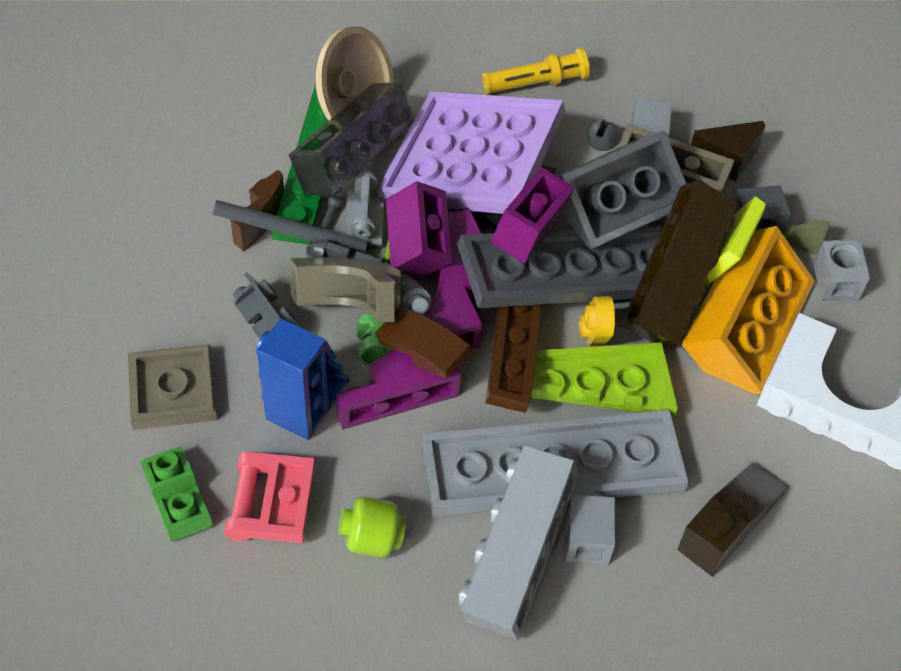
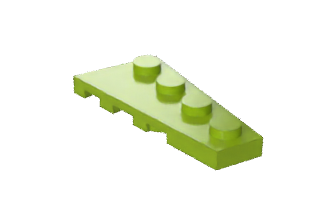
M662 342L536 350L531 398L637 413L670 410L671 417H676L678 407Z

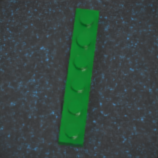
M316 85L313 89L276 215L316 226L341 134L330 124L323 113L318 101ZM272 231L273 240L307 245L311 243L308 240Z

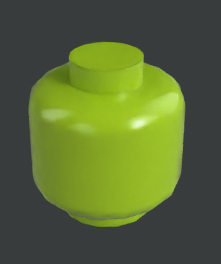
M360 496L354 501L351 509L343 508L338 525V534L345 535V544L351 553L375 558H386L392 550H399L405 533L406 517L405 515H400L399 508L394 502Z

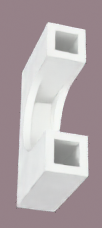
M799 313L766 381L757 406L768 410L775 416L785 417L803 425L813 433L823 434L845 444L854 451L866 453L884 461L892 468L901 470V388L895 402L882 409H860L838 399L829 390L822 375V362L837 329Z

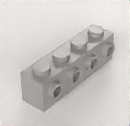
M525 445L519 459H512L506 475V482L509 483L504 498L496 500L491 512L490 521L493 524L488 539L483 538L480 541L476 550L474 560L477 565L472 581H465L459 594L458 606L461 607L460 613L467 623L517 641L519 640L579 477L574 460Z

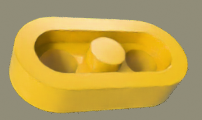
M594 296L589 305H586L585 314L579 315L580 338H587L588 346L606 345L614 334V303L611 296Z

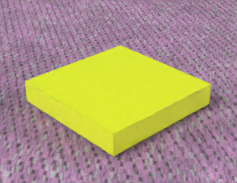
M756 196L733 215L735 217L734 224L731 230L723 237L718 249L720 251L719 260L715 267L709 271L703 286L707 287L742 258L766 209V204Z

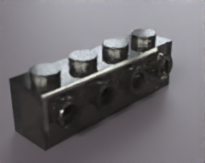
M401 82L372 83L289 154L304 195H321L324 198L337 195L351 178L359 175L372 159L379 157L384 152V148L403 135V131L414 122V118Z

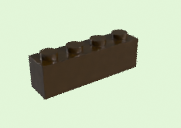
M700 180L680 186L621 323V327L652 343L662 342L663 347L677 346L685 338L690 328L688 320L693 308L701 301L704 295L705 286L703 285L707 275L719 260L720 251L718 249L723 237L731 230L734 224L735 217L733 214L738 204L737 201Z

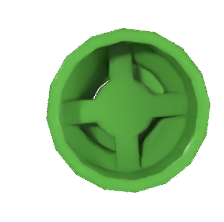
M370 313L362 315L356 322L357 336L361 340L358 346L359 358L367 366L393 350L379 344L375 332L383 323H378Z

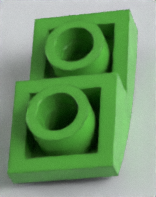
M182 446L140 460L171 542L213 527L210 514L197 487L194 473Z

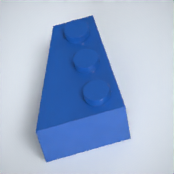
M280 318L271 331H265L261 335L256 345L266 420L309 440L335 403L336 394L342 393L351 379L348 375L342 373L344 369L342 364L334 361L336 355L326 339Z

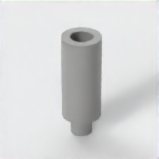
M401 273V306L421 315L425 314L431 306L429 293L413 276Z

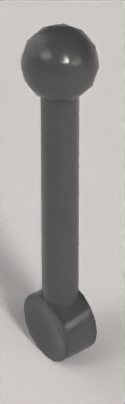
M332 195L329 197V208L320 228L328 229L336 209L342 206L343 201L340 196ZM315 242L310 243L306 247L308 258L317 257L313 255Z

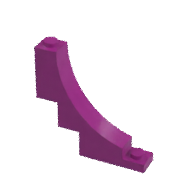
M465 208L457 211H448L452 263L439 269L440 278L431 306L424 316L460 337L470 345L472 350L480 347L482 324L474 308L478 306L457 243L463 234H481L470 209ZM394 349L391 350L388 354L369 365L368 386H354L343 393L336 394L337 418L341 429L344 430L458 397L461 377L458 367L446 379L416 368L410 355Z

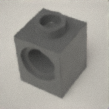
M781 185L737 189L734 200L738 204L734 214L756 196L766 204V209L755 230L777 226L781 233L784 234L791 212Z

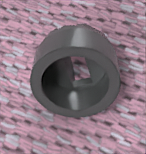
M605 119L595 121L589 129V145L598 151L611 150L617 140L615 124L607 122ZM604 133V136L600 137L598 134Z

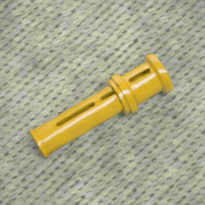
M577 48L575 53L556 56L554 53L549 54L541 62L482 73L483 88L486 95H490L495 92L549 82V84L555 86L561 84V81L576 77H580L582 80L587 79L590 74L589 61L583 48ZM573 64V67L563 69L564 66ZM530 73L528 77L505 81L506 78Z

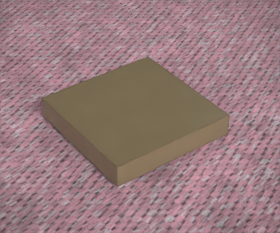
M210 344L128 353L130 417L133 430L217 420Z

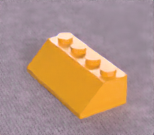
M777 226L754 231L742 258L714 280L687 335L681 343L703 372L753 394L762 393L794 322L815 282Z

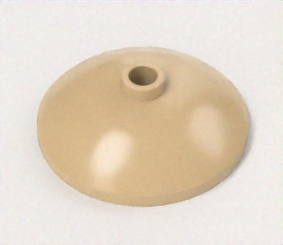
M352 26L344 27L334 32L325 42L317 61L315 85L318 101L326 118L337 131L349 137H366L375 133L384 124L391 110L394 97L392 64L382 42L368 29Z

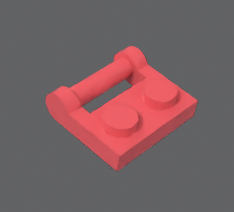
M257 452L241 453L237 464L240 476L232 517L226 520L224 535L236 541H245L253 538L303 543L315 472V458ZM268 473L260 519L249 518L257 475Z

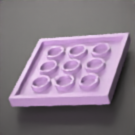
M430 91L377 189L378 197L386 202L388 197L418 181L446 191L448 209L461 210L469 208L470 211L503 214L504 210L540 169L566 112L563 100Z

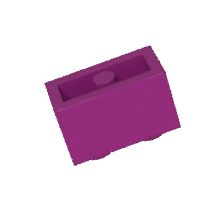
M540 167L504 210L491 243L525 264L561 218L575 187Z
M416 181L386 199L390 266L400 270L402 274L421 279L452 263L446 191Z

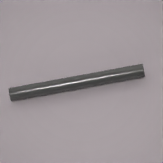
M216 200L212 215L315 243L318 240L324 242L325 239H329L334 244L349 248L352 253L357 251L365 253L367 240Z

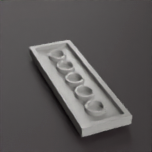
M670 410L422 434V448L432 517L492 511L496 500L504 498L509 485L506 482L509 465L513 458L519 459L524 445L574 460L579 475L572 493L576 495L594 492L603 497L620 498L686 491L689 483Z

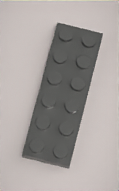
M663 226L639 227L592 249L588 248L575 230L550 231L525 264L492 244L491 240L494 233L463 234L460 236L457 246L478 308L589 302L594 296H611L613 300L633 298Z

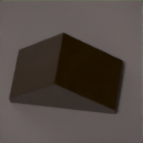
M763 121L694 130L691 146L734 160L729 179L736 182L757 152L765 124Z

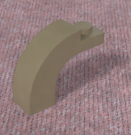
M290 258V295L297 306H353L368 311L378 323L394 322V311L401 306V271L386 264L350 258Z

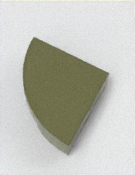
M813 219L810 220V223L797 226L793 224L787 228L784 237L791 247L817 255L830 222Z

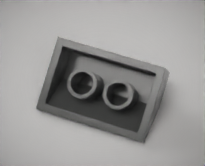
M665 130L642 137L556 175L575 187L562 215L589 249L669 214L680 186L686 184Z

